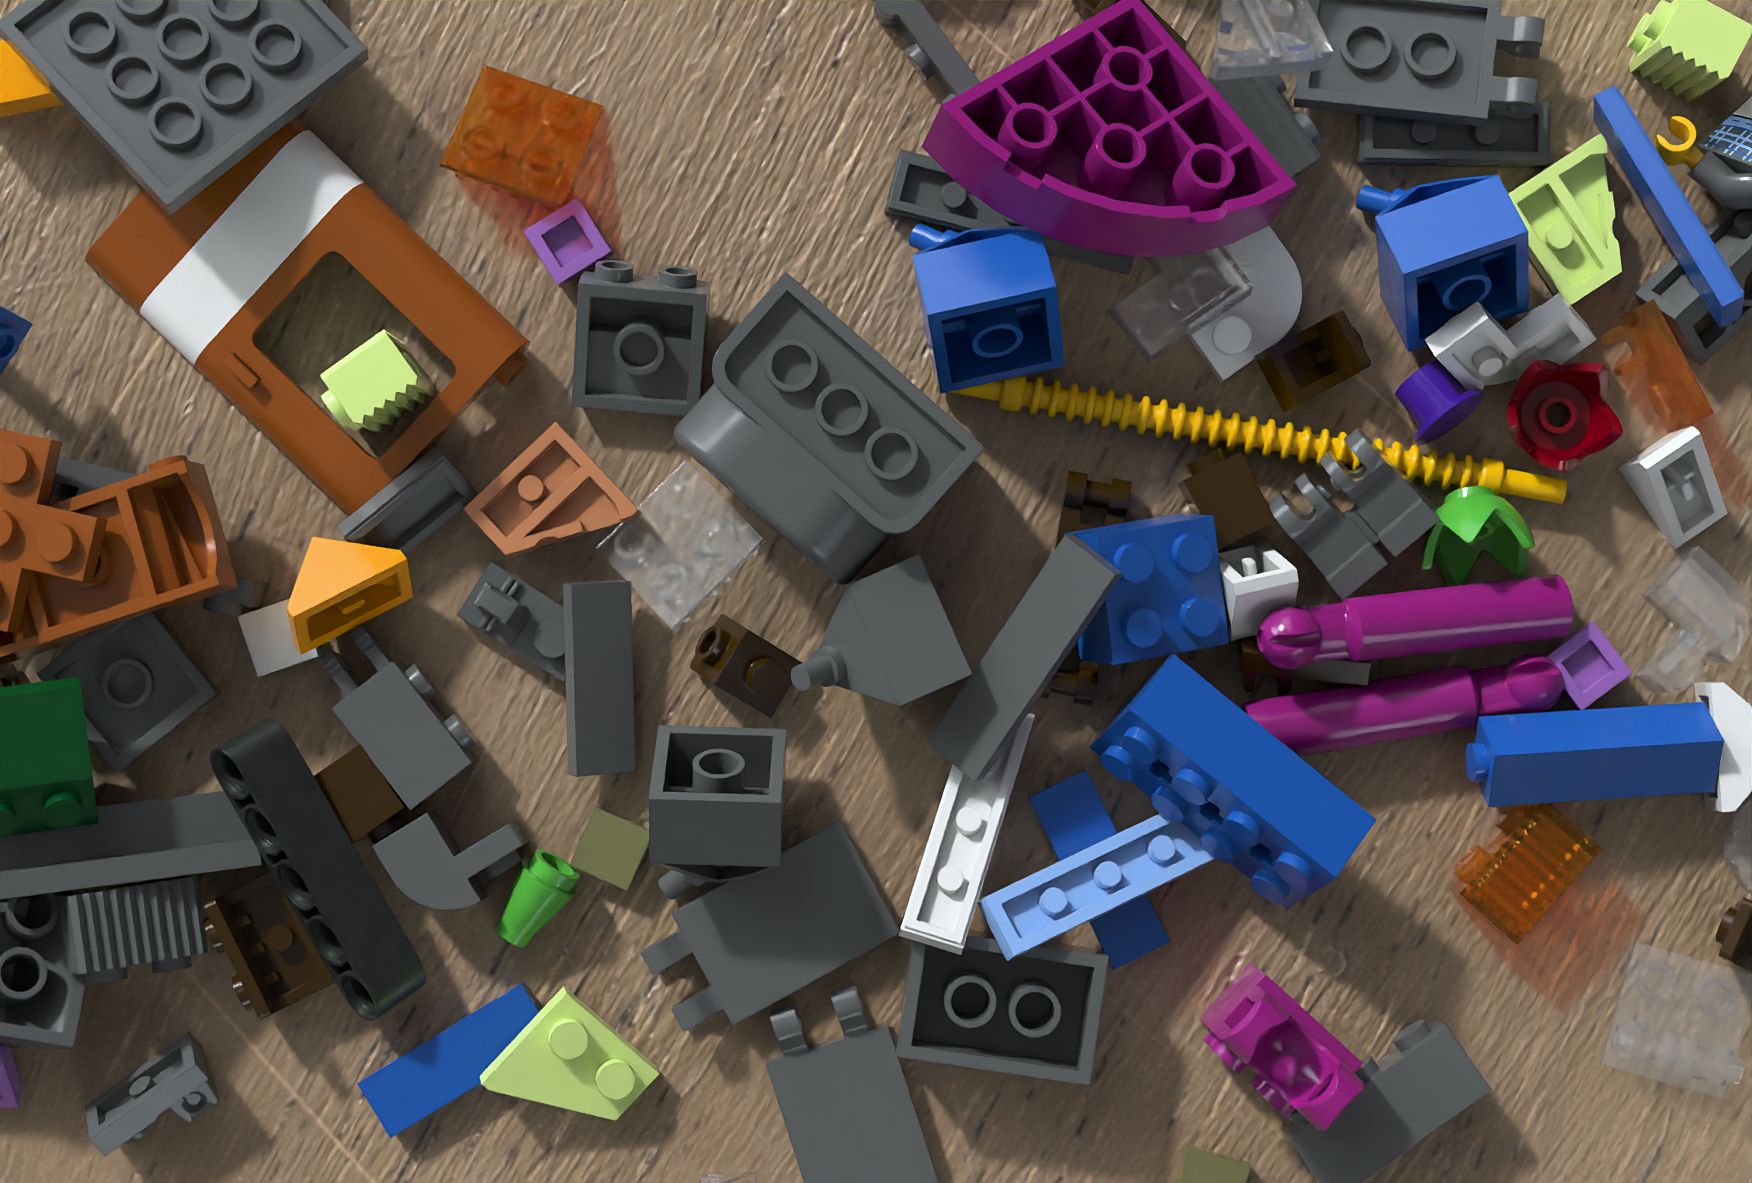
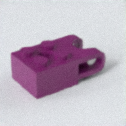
M1251 962L1199 1018L1210 1030V1033L1203 1040L1238 1074L1247 1065L1258 1075L1251 1084L1287 1119L1297 1110L1319 1131H1325L1364 1088V1082L1355 1075V1072L1363 1063Z

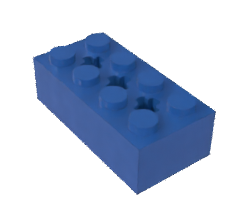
M1174 654L1167 658L1130 692L1089 746L1090 749L1100 756L1101 763L1107 771L1121 780L1131 781L1150 797L1152 806L1162 816L1174 822H1181L1200 838L1201 845L1211 856L1219 861L1231 863L1251 879V886L1261 897L1272 903L1281 904L1286 909L1335 879L1376 822L1372 815Z

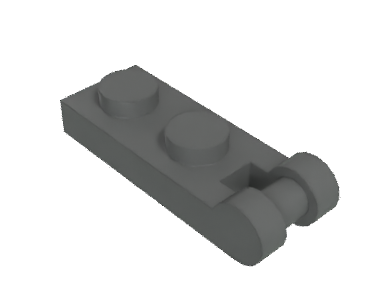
M874 0L876 20L882 26L898 28L910 43L904 49V53L917 73L925 81L934 76L948 96L941 101L942 104L980 83L920 0Z

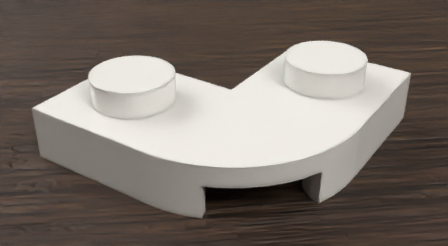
M1270 226L1233 244L1205 250L1235 295L1188 327L1184 332L1220 383L1254 360V356L1279 342L1289 332L1300 311L1302 283L1298 268Z
M1560 293L1543 305L1531 310L1525 318L1507 331L1477 301L1462 313L1452 317L1443 327L1425 339L1434 356L1468 390L1475 388L1483 390L1485 385L1501 384L1514 379L1518 381L1523 372L1536 360H1550L1562 365L1597 340L1586 322Z

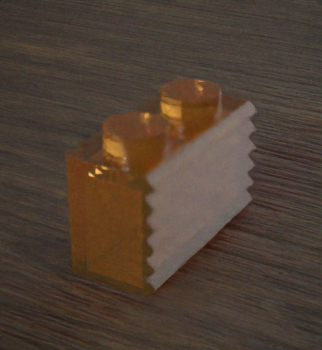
M1552 803L1508 806L1495 823V826L1501 830L1498 836L1485 850L1479 845L1474 846L1464 855L1453 870V874L1459 880L1452 886L1450 891L1482 920L1488 923L1500 936L1516 945L1523 941L1525 935L1532 930L1534 925L1541 920L1542 916L1549 911L1550 907L1558 901L1559 897L1566 892L1567 888L1574 883L1576 878L1583 873L1584 869L1591 864L1592 860L1602 850L1597 843Z

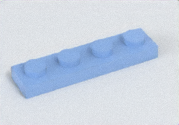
M1158 814L984 897L977 904L1006 960L1009 961L1217 859L1203 848L1200 838L1181 822L1171 821Z

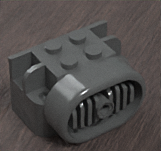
M787 272L780 277L719 346L712 362V374L715 383L674 429L676 442L818 569L835 583L841 585L850 583L890 537L906 535L918 527L965 472L977 462L985 449L978 440Z

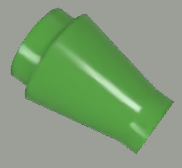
M537 849L531 859L524 858L522 860L503 912L494 926L495 931L509 943L525 948L532 937L576 895L577 892L574 885L580 878L579 873L556 854L544 849Z

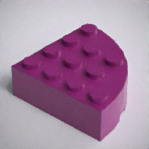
M1121 0L942 104L921 146L956 183L1007 218L1043 236L1091 251L1136 257L1189 255L1233 244L1271 225L1297 188L1296 183L1141 0Z

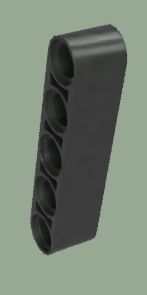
M265 717L214 748L210 752V763L218 782L350 1007L361 1018L373 1022L423 987L426 983V974L419 957L286 729L278 721Z

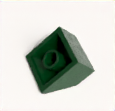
M74 677L0 687V837L98 824L80 678Z

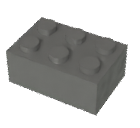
M976 930L968 931L961 955L912 940L896 1043V1057L1090 1086L1109 956L1103 949L1048 941L1007 961L993 933Z

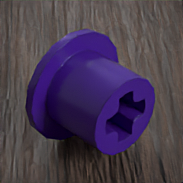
M1439 360L1432 361L1414 372L1395 392L1397 399L1420 427L1414 435V441L1417 445L1421 446L1438 439L1456 427L1484 399V393L1479 388L1466 392Z

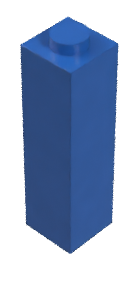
M1704 702L1478 717L1475 743H1468L1466 747L1465 763L1469 780L1471 782H1478L1488 807L1715 792L1724 739Z

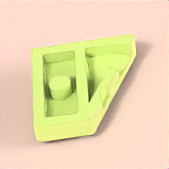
M1601 133L1509 193L1528 230L1529 258L1554 296L1560 293L1570 305L1622 272L1619 241L1614 237L1613 220L1616 217L1613 192L1608 191L1604 155L1608 153L1607 142Z
M563 986L479 1077L481 1084L489 1091L616 1121L659 1075V1072L649 1059Z

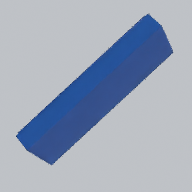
M1086 769L1028 797L1059 861L1117 834ZM1147 894L1089 921L1101 948L1109 956L1108 962L1113 970L1170 942Z
M523 981L358 1082V1086L389 1137L392 1138L481 1083L479 1076L541 1009Z

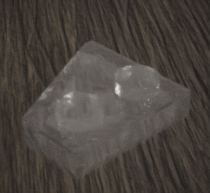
M1221 0L1211 76L1214 81L1326 70L1334 51L1308 0Z

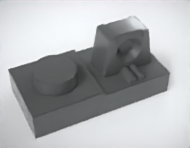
M490 561L457 613V616L566 683L564 606Z
M190 1032L85 1106L89 1140L104 1156H107L123 1143L130 1144L141 1138L148 1131L151 1124L158 1119V1115L168 1108L189 1123L219 1102L217 1088L208 1076L203 1046Z

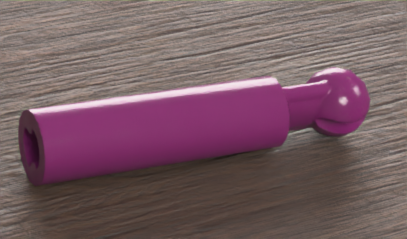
M1558 574L1347 598L1339 604L1301 608L1299 606L1287 605L1270 611L1262 620L1257 632V644L1259 650L1270 664L1280 669H1296L1308 663L1349 659L1351 662L1548 639L1564 637L1569 633L1573 622V605L1568 585Z
M1523 654L1513 658L1508 664L1469 670L1465 665H1457L1370 680L1368 685L1347 684L1243 702L1242 710L1299 757L1475 727L1478 717L1496 716L1517 712L1520 714L1548 712L1560 700L1564 690V681L1560 669L1550 659L1541 654Z

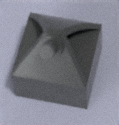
M917 554L847 585L818 650L811 653L809 661L792 668L791 681L801 691L808 690L817 685L823 687L835 685L902 706L972 675V672L920 555Z
M658 725L649 792V863L670 869L668 873L658 880L659 887L666 897L674 900L692 885L701 887L708 881L714 883L737 881L759 876L780 868L786 792V729Z

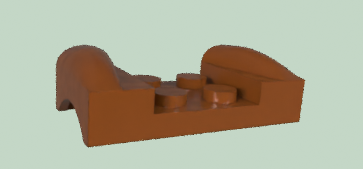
M185 455L168 457L150 464L149 472L48 505L108 520L94 582H80L33 571L19 633L0 630V665L62 646L61 641L167 606L181 607L238 588L219 512L204 464L188 461V457Z

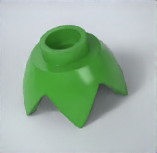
M1464 487L1448 494L1444 499V504L1437 509L1440 520L1426 531L1422 548L1421 571L1432 569L1433 556H1435L1438 567L1448 585H1463L1477 560L1485 551L1500 561L1512 574L1525 578L1528 549L1534 548L1535 542L1528 524L1520 513L1506 499L1496 496L1495 492L1488 487Z

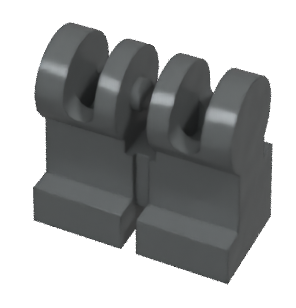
M1356 428L1344 440L1363 464L1360 469L1355 471L1349 470L1330 451L1319 460L1329 474L1333 487L1338 492L1343 490L1355 502L1353 508L1343 513L1331 500L1334 495L1328 487L1318 484L1306 472L1298 477L1295 483L1313 505L1310 511L1302 512L1298 510L1282 493L1278 494L1267 504L1278 523L1323 573L1329 585L1342 600L1350 596L1388 564L1384 549L1378 544L1379 540L1396 557L1440 520L1434 504L1359 428Z

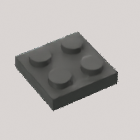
M156 611L85 634L37 673L42 682L74 677L80 678L88 740L115 774L124 772L221 694Z

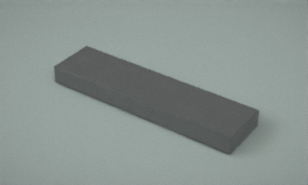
M903 149L899 150L884 209L885 214L956 232L988 227L1023 226L996 212L956 183L932 157ZM1042 235L1047 255L1129 275L1131 272L1134 256L1091 251Z
M1075 534L1065 535L926 742L974 782L984 779L1113 590L1123 572Z

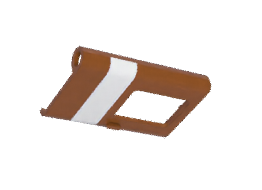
M297 117L288 122L170 216L143 188L95 241L85 258V261L349 516L423 457L487 387L497 381L503 387L508 386L524 371L531 361L524 354L530 345V341ZM331 252L341 254L453 362L456 368L453 380L380 457H374L369 454L267 356L256 342V334L259 329ZM236 355H237L258 377H256V376L236 357Z

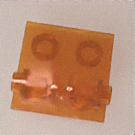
M484 65L443 154L440 167L456 172L455 177L457 179L463 180L465 177L488 185L492 184V191L500 192L501 188L510 191V197L517 199L519 194L526 198L546 204L545 208L553 211L555 206L561 208L571 201L574 191V185L571 183L604 106Z

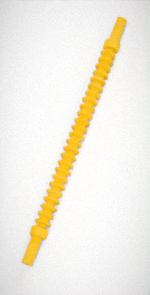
M1026 375L949 392L998 401L999 408L1008 411L1019 412L1022 406L1029 407L1030 414L1035 415L1038 409H1045L1049 418H1054L1056 412L1065 413L1067 421H1072L1074 415H1079L1083 417V423L1089 425L1092 419L1101 420L1103 428H1107L1110 422L1119 423V430L1125 431L1128 425L1136 426L1137 433L1140 435L1145 432L1146 428H1151L1154 430V435L1157 438L1162 437L1164 432L1172 433L1174 441H1179L1182 435H1188L1192 444H1197L1200 438H1205L1208 440V446L1211 448L1215 447L1218 441L1226 443V449L1232 451L1235 445H1242L1246 454H1250L1253 448L1261 449L1263 457H1269L1271 451L1279 452V458L1283 461L1287 460L1289 455H1296L1297 461L1300 464L1305 463L1307 458H1313L1317 467H1322L1319 460L1329 451L1343 464L1350 465L1353 471L1360 469L1363 465L1346 444L1344 438L1348 435L1345 432H1340L1337 438L1330 437L1329 430L1326 428L1321 430L1320 435H1315L1312 433V428L1308 425H1305L1302 431H1295L1294 425L1291 422H1287L1284 428H1278L1274 419H1269L1266 425L1258 424V418L1254 415L1249 418L1248 422L1240 420V414L1234 412L1231 418L1222 417L1220 409H1215L1213 415L1204 414V407L1197 406L1195 412H1190L1186 410V404L1183 402L1179 403L1177 408H1170L1166 399H1162L1159 405L1151 404V399L1148 396H1144L1141 402H1135L1131 393H1126L1123 399H1118L1115 397V392L1112 389H1109L1106 395H1098L1097 389L1094 386H1091L1088 392L1079 391L1077 383H1072L1070 389L1061 388L1059 380H1054L1052 386H1047L1043 384V378L1040 376L1036 377L1034 382L1027 381ZM1377 438L1374 441L1386 457L1412 482L1415 477L1422 478V484L1426 487L1430 486L1432 481H1439L1440 488L1443 490H1447L1450 484H1456L1458 489L1470 486H1483L1492 489L1496 496L1499 493L1558 504L1563 503L1566 495V479L1506 469L1501 460L1482 458L1479 463H1473V457L1468 454L1464 456L1462 461L1455 460V454L1451 451L1447 452L1445 457H1438L1437 450L1434 448H1430L1427 454H1421L1417 445H1412L1409 451H1404L1400 442L1395 441L1391 448L1384 447L1382 439Z

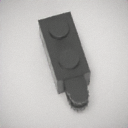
M361 624L351 632L357 648L365 657H368L378 672L361 684L341 654L336 653L331 648L319 657L321 663L346 695L343 700L331 709L358 744H361L370 759L407 807L413 810L421 807L479 761L471 750L478 742L470 729L455 713L447 719L437 707L432 698L439 691L423 669L416 663L407 668L403 661H394L373 633L365 625Z

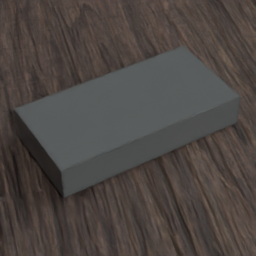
M435 446L337 527L342 536L350 543L401 550L404 556H406L460 512L478 493L444 453Z

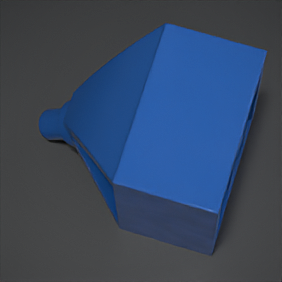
M1498 175L1443 180L1412 187L1408 191L1396 188L1393 193L1367 185L1361 188L1357 197L1356 208L1377 215L1375 216L1380 296L1408 352L1427 346L1426 338L1443 327L1452 317L1462 313L1477 301L1497 322L1529 311L1528 230Z
M922 223L914 227L909 238V245L920 250V252L912 255L925 335L940 394L1065 366L1057 288L1041 234L1025 226L977 228L960 233L953 230H947L942 233Z

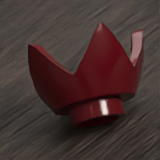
M1550 360L1534 361L1519 377L1506 410L1508 428L1515 444L1541 465L1564 472L1576 468L1586 456L1606 449L1623 434V429L1618 416L1606 402L1609 381L1605 365L1592 362L1559 365ZM1551 404L1560 405L1566 412V421L1561 427L1550 425L1546 419V410Z

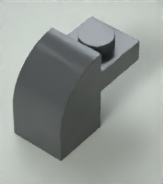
M433 810L376 843L372 848L395 885L408 898L431 909L458 910L474 905L488 897L475 874L483 871L488 881L521 862L522 860L517 854L516 849L528 843L529 840L517 820L461 852L438 812Z

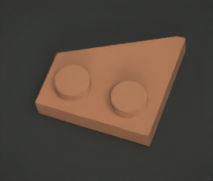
M554 422L463 508L469 517L509 558L635 520L642 513L557 422Z

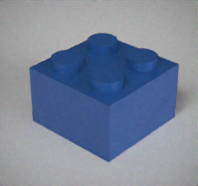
M1173 514L1064 533V536L1075 534L1123 572L1113 590L1078 639L1080 660L1117 665L1229 644L1214 516Z

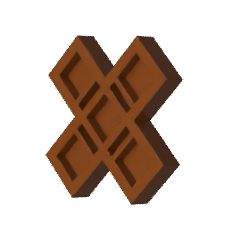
M0 428V630L19 633L33 571L80 582L93 583L108 520L48 506L63 442Z

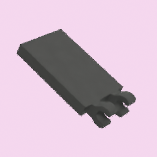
M1307 0L1294 107L1486 127L1489 109L1513 118H1532L1533 107H1535L1538 80L1526 77L1508 78L1493 76L1496 49H1500L1516 57L1539 58L1540 46L1543 44L1545 19L1530 16H1501L1502 0Z
M840 820L783 850L781 852L780 868L759 876L725 882L672 911L671 914L679 930L644 948L640 953L652 975L666 969L689 954H694L710 985L673 1005L671 1010L684 1032L724 1009L733 1026L899 934L900 930Z
M856 985L831 993L835 1012L844 1035L813 1046H808L795 1004L771 1012V1023L783 1055L766 1060V1066L804 1183H939L900 1059L896 1057V1047L888 1022L869 1027Z

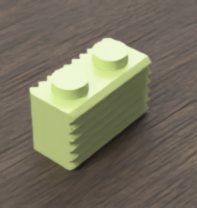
M1661 0L1651 15L1648 13L1644 14L1627 43V47L1635 51L1629 62L1630 71L1640 70L1642 78L1651 76L1653 84L1662 82L1664 90L1673 88L1675 96L1684 94L1686 102L1696 100L1729 77L1752 35V25L1707 0H1672L1671 3Z
M384 329L320 375L329 388L327 392L321 395V398L343 427L348 425L354 432L364 427L376 433H383L384 425L393 426L394 417L403 419L404 410L413 411L415 403L424 404L425 395L434 397L435 393L434 385L402 341Z

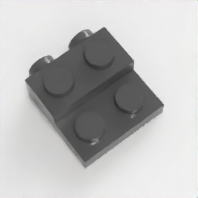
M603 260L596 262L595 271L584 270L578 282L572 406L686 416L702 398L711 281L697 280L698 272L695 269L683 266L661 267L658 277L633 274L634 265L624 261Z

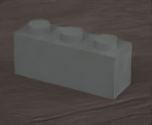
M1424 1019L1418 1020L1393 1038L1392 1042L1396 1048L1375 1062L1372 1056L1360 1060L1363 1065L1355 1072V1075L1364 1082V1088L1327 1130L1319 1131L1297 1110L1289 1116L1291 1122L1282 1127L1281 1130L1318 1183L1363 1182L1492 1090L1448 1026L1437 1019L1428 1025Z

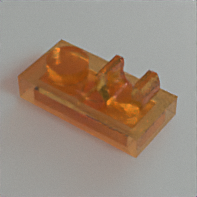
M1654 299L1620 315L1619 317L1624 326L1615 327L1605 332L1599 338L1598 342L1601 347L1611 344L1616 340H1623L1630 346L1631 357L1628 362L1613 369L1616 376L1634 373L1645 365L1648 370L1646 375L1652 385L1647 388L1651 405L1663 421L1671 420L1675 429L1692 425L1714 413Z

